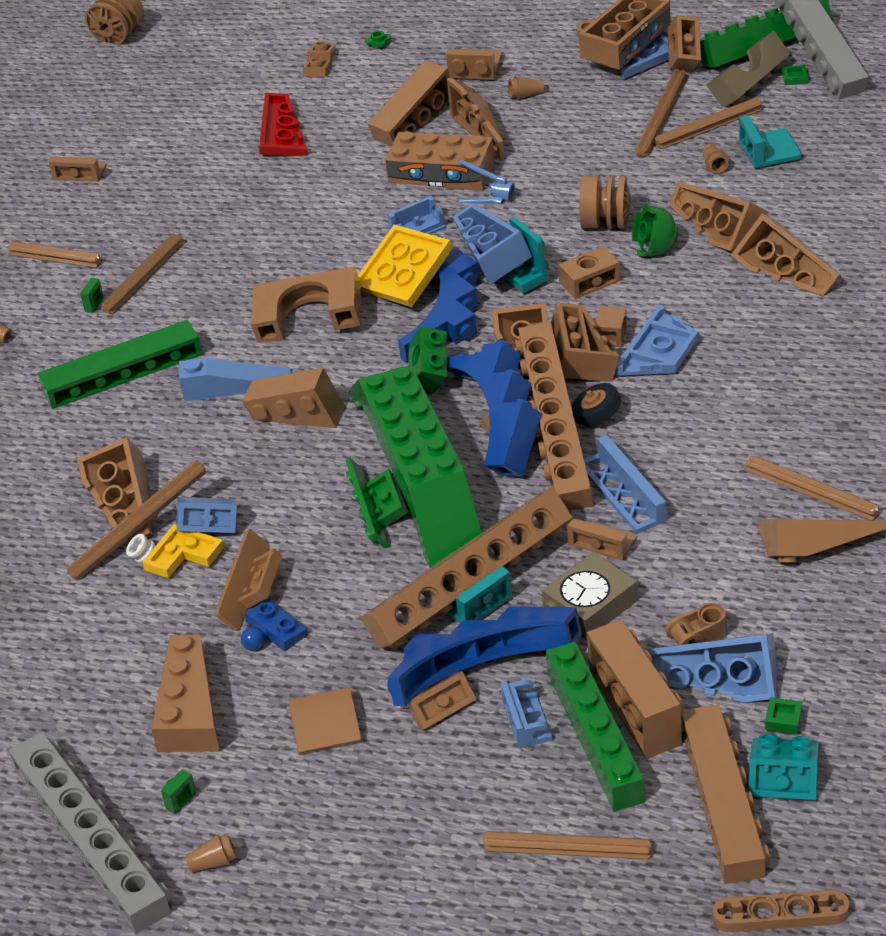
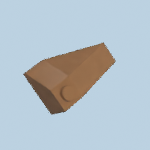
M764 213L760 215L731 254L733 258L749 271L755 273L762 271L771 274L772 279L780 281L782 278L794 282L795 287L821 296H825L841 276L793 233L774 218Z
M546 303L492 310L494 334L497 341L501 340L510 343L516 351L515 340L520 339L518 328L549 322ZM519 361L517 371L522 374ZM527 375V376H522V378H524V379L527 380V379H528V375Z
M127 437L77 458L83 485L95 499L94 501L108 518L113 528L149 499L147 472L142 452ZM151 520L123 544H129L131 539L138 534H143L146 537L152 536Z

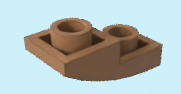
M326 41L315 42L308 50V61L303 67V76L326 77L334 57L335 44H328Z

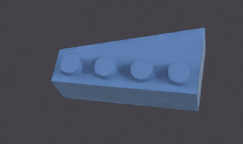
M474 203L453 216L464 242L490 285L511 270L521 267L526 260L532 257L521 231Z

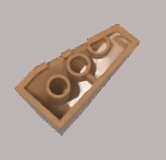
M452 77L448 78L447 85L451 118L472 136L492 137L494 156L500 161L504 160L503 139L486 98Z
M679 181L669 203V206L684 220H692L697 225L695 230L698 233L705 232L710 237L708 242L711 245L730 252L735 250L762 213L768 215L769 213L751 202Z
M774 519L758 521V529L767 555L777 556L778 562L790 563L797 562V557L809 556L885 530L886 521Z

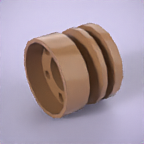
M96 0L87 10L85 22L87 28L100 42H114L113 44L119 45L144 19V8L140 0Z
M582 175L579 201L581 228L599 229L601 218L606 217L608 229H613L614 218H617L618 229H626L631 206V194L627 176L620 175L618 187H615L614 175H609L607 186L602 187L600 175Z

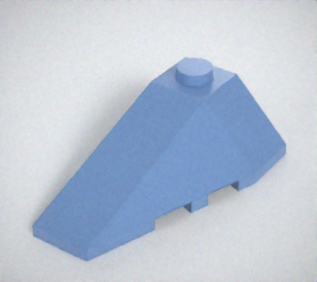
M211 358L179 361V380L184 401L246 394L252 380L291 373L290 368Z

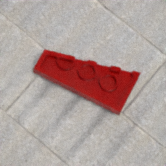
M265 92L259 154L306 156L308 149L303 142V135L299 130L298 120L294 116V109L289 94Z

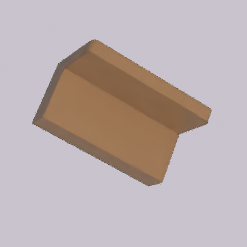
M51 157L49 160L53 180L99 182L106 168V163H98L97 158Z
M572 518L567 525L568 545L622 561L636 540L635 534L586 520L581 521Z
M461 671L434 683L413 698L406 706L400 707L409 708L418 727L424 730L475 701L476 697Z

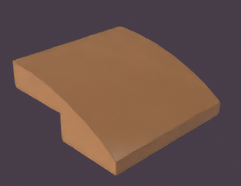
M350 687L288 700L299 755L362 743Z

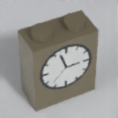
M592 552L542 590V607H577L582 637L587 640L588 631L607 625L638 601L637 580L595 552Z

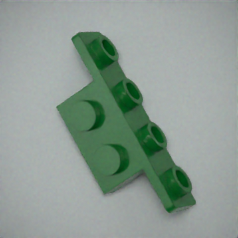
M350 457L345 460L349 470L346 472V475L354 485L355 489L352 493L361 506L359 514L367 524L365 532L374 544L378 542L386 549L390 547V543L384 528L408 513L394 474L389 469L368 482L364 470Z

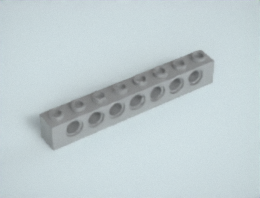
M40 732L9 749L14 769L135 935L170 915L168 902L171 900V895L162 882L159 884L155 882L154 872L148 862H140L138 851L132 841L127 840L125 842L122 838L123 832L115 819L109 821L106 817L108 813L100 799L94 801L91 797L93 794L85 779L79 781L73 763L69 759L63 760V753L55 740L50 742L45 734Z

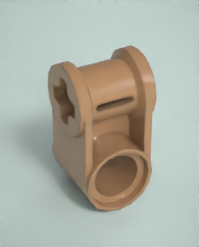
M716 603L704 604L700 608L672 618L667 623L665 632L678 645L722 640L727 635L725 609Z

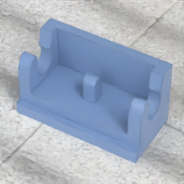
M432 196L387 214L389 231L393 225H398L431 235L446 228L442 208H436L435 199Z
M176 497L177 517L175 520L177 531L235 533L237 504L234 499Z
M520 680L508 684L507 682L501 683L503 705L518 749L553 741L536 690L519 693L523 689L533 687L531 680Z

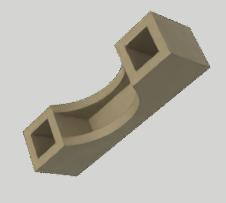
M775 31L760 39L747 50L750 62L749 71H744L733 64L706 85L721 106L726 107L731 103L733 106L737 105L746 98L743 95L745 92L747 95L759 87L758 81L760 83L764 82L772 76L771 70L775 72L785 64L783 60L791 53Z

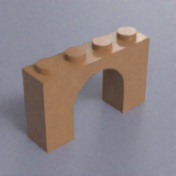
M355 266L254 285L251 327L257 343L283 340L284 323L287 315L296 307L315 301L328 303V311L334 330L361 326V284Z

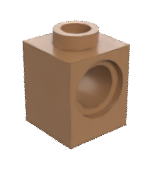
M599 306L595 321L597 332L600 336L605 335L608 340L607 346L622 347L627 329L626 308Z

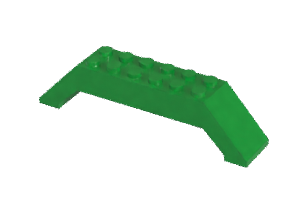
M412 365L398 367L357 379L349 394L357 411L362 409L365 411L412 513L423 556L430 568L482 533L464 469Z

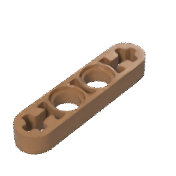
M836 890L723 898L718 900L713 906L712 921L714 926L723 932L836 925L848 918L849 900L844 893ZM835 903L838 911H831L829 904ZM814 904H818L819 913L814 914ZM798 905L805 907L808 912L803 916H795L789 912V909L792 906ZM759 908H766L773 914L769 918L761 919L754 915V911ZM743 909H747L748 919H744ZM724 911H731L732 919H726Z

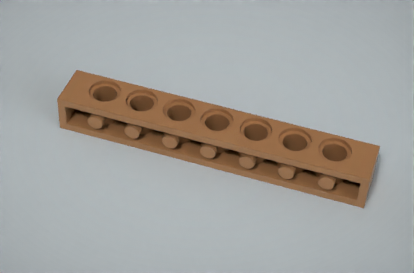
M551 321L518 328L520 339L515 340L517 352L521 353V356L523 355L524 359L520 360L522 376L528 375L527 381L531 383L528 396H533V400H529L534 409L542 413L536 431V438L542 437L543 442H538L541 459L547 458L548 462L543 464L546 481L552 480L553 484L548 486V489L554 487L568 510L593 507L591 487Z
M554 487L540 492L363 614L360 619L379 648L390 645L393 649L408 639L406 634L414 629L415 632H418L431 623L429 618L435 613L440 616L454 607L452 602L464 590L478 583L487 574L504 565L506 568L513 566L522 559L520 556L525 550L528 552L534 551L544 544L542 538L548 534L550 537H553L566 528L564 523L571 519L572 516ZM534 517L539 521V528L534 525ZM511 532L517 536V544L513 542ZM489 547L494 550L495 559L490 557ZM466 563L472 566V576L466 570ZM444 578L450 584L449 592L443 586ZM421 594L427 599L426 608L420 603ZM397 610L402 612L404 616L403 624L397 620Z

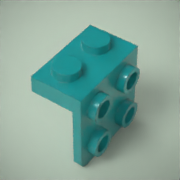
M513 217L509 219V224L521 231L532 257L526 260L521 267L511 270L503 277L524 294L549 280L547 273L549 266L544 256L543 248H545L542 237L532 232L524 222L521 223L517 218Z

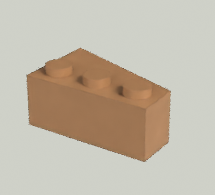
M556 302L551 325L564 378L594 381L613 380L619 355L616 351H611L607 346L608 340L605 335H599L596 330L597 324L583 305Z
M323 367L252 380L242 401L253 420L337 428L345 408Z

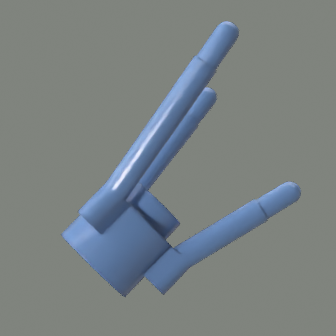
M464 160L459 161L461 165L495 180L493 183L487 181L485 183V186L491 187L490 194L494 198L459 199V203H494L501 205L503 201L510 202L509 196H513L515 193V183L508 182L507 178L497 176Z

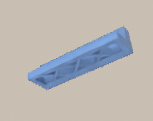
M608 435L597 438L598 454L584 459L588 479L636 534L666 522V501ZM601 461L605 469L603 472L594 471L588 466ZM605 479L617 480L620 483L618 489L606 487L604 485ZM620 496L632 497L635 500L633 506L620 504L618 501ZM635 513L647 514L651 519L638 524L633 517Z

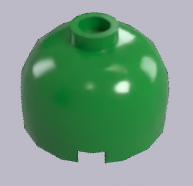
M643 205L640 207L643 209L642 213L637 212L634 218L632 241H637L641 250L635 249L638 256L659 257L666 254L672 248L674 242L678 239L679 229L673 216L666 209L658 206ZM646 242H649L648 251L643 249Z

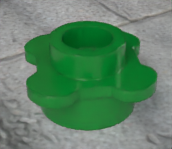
M378 30L372 32L371 36L365 39V43L370 44L371 48L381 49L387 46L388 40H391L392 37L391 34H384L383 31Z

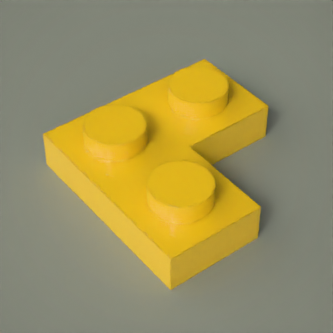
M173 524L142 562L144 571L169 579L184 559L210 567L224 549L223 540L200 532L177 531V526Z

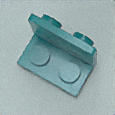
M749 115L739 117V142L754 168L801 159V152L786 128L759 133L757 124H753Z
M469 565L466 567V570L472 576L473 569ZM501 566L492 573L487 574L478 583L457 596L452 602L454 607L446 613L458 623H461L463 620H481L512 598L510 572ZM446 580L443 586L449 592L450 584Z
M762 734L759 738H753L749 765V791H751L752 796L816 800L819 742L812 741L810 737L795 736L792 740L779 739L778 736L773 734Z

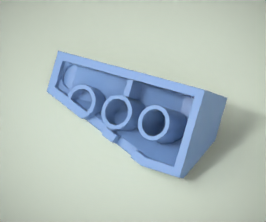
M773 633L644 649L650 653L656 670L664 673L670 687L684 689L687 686L705 689L704 694L715 696L716 692L734 695L733 700L739 702L769 700L770 697L776 698L778 664Z

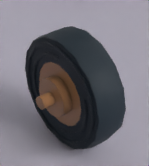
M610 383L596 384L580 393L572 404L573 415L583 426L600 424L613 416L619 409L621 396L618 390Z

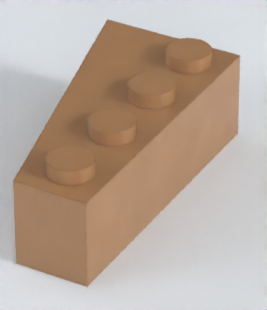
M425 60L367 123L373 139L392 146L398 132L409 131L415 133L417 126H424L430 121V117L433 114L443 112L445 110L444 106L449 103L447 79L450 78L448 69Z
M200 634L170 635L151 729L157 752H220L206 657Z

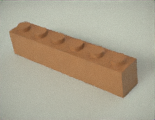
M719 704L685 709L681 711V720L684 725V732L682 734L724 884L765 878V865H770V854L767 844L761 845L759 839L762 838L761 823L758 817L753 818L752 815L754 801L751 791L745 792L744 786L747 785L744 767L738 766L736 762L739 760V752L736 741H730L729 738L732 734L729 717H723Z

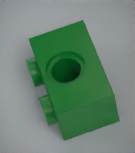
M421 326L409 342V365H412L424 391L427 393H435L447 378V332Z

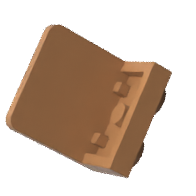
M448 49L446 57L449 75L452 78L494 80L502 58V52L500 50Z

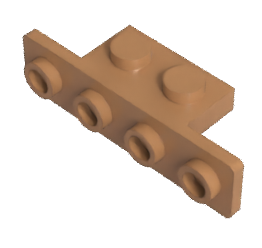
M251 529L244 533L215 611V616L233 631L241 628L245 612L248 608L257 603H262L270 597L272 593L271 586L274 578L279 573L278 567L282 558V554L275 548L268 551L269 544Z

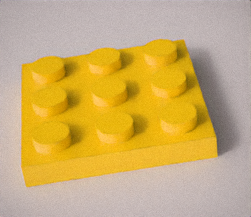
M393 225L358 275L361 292L413 307L454 248V245L445 238Z

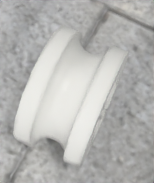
M138 534L129 542L126 554L130 558H134L136 562L142 563L155 547V543L151 539H147L145 535Z

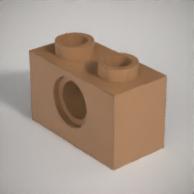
M676 15L668 26L669 70L679 69L680 71L692 72L701 61L699 17Z
M604 246L558 264L559 283L574 299L620 281V262Z

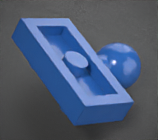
M267 599L245 612V622L252 627H248L242 632L241 643L245 649L256 651L264 645L265 638H268L283 651H286L308 635V631L304 625Z

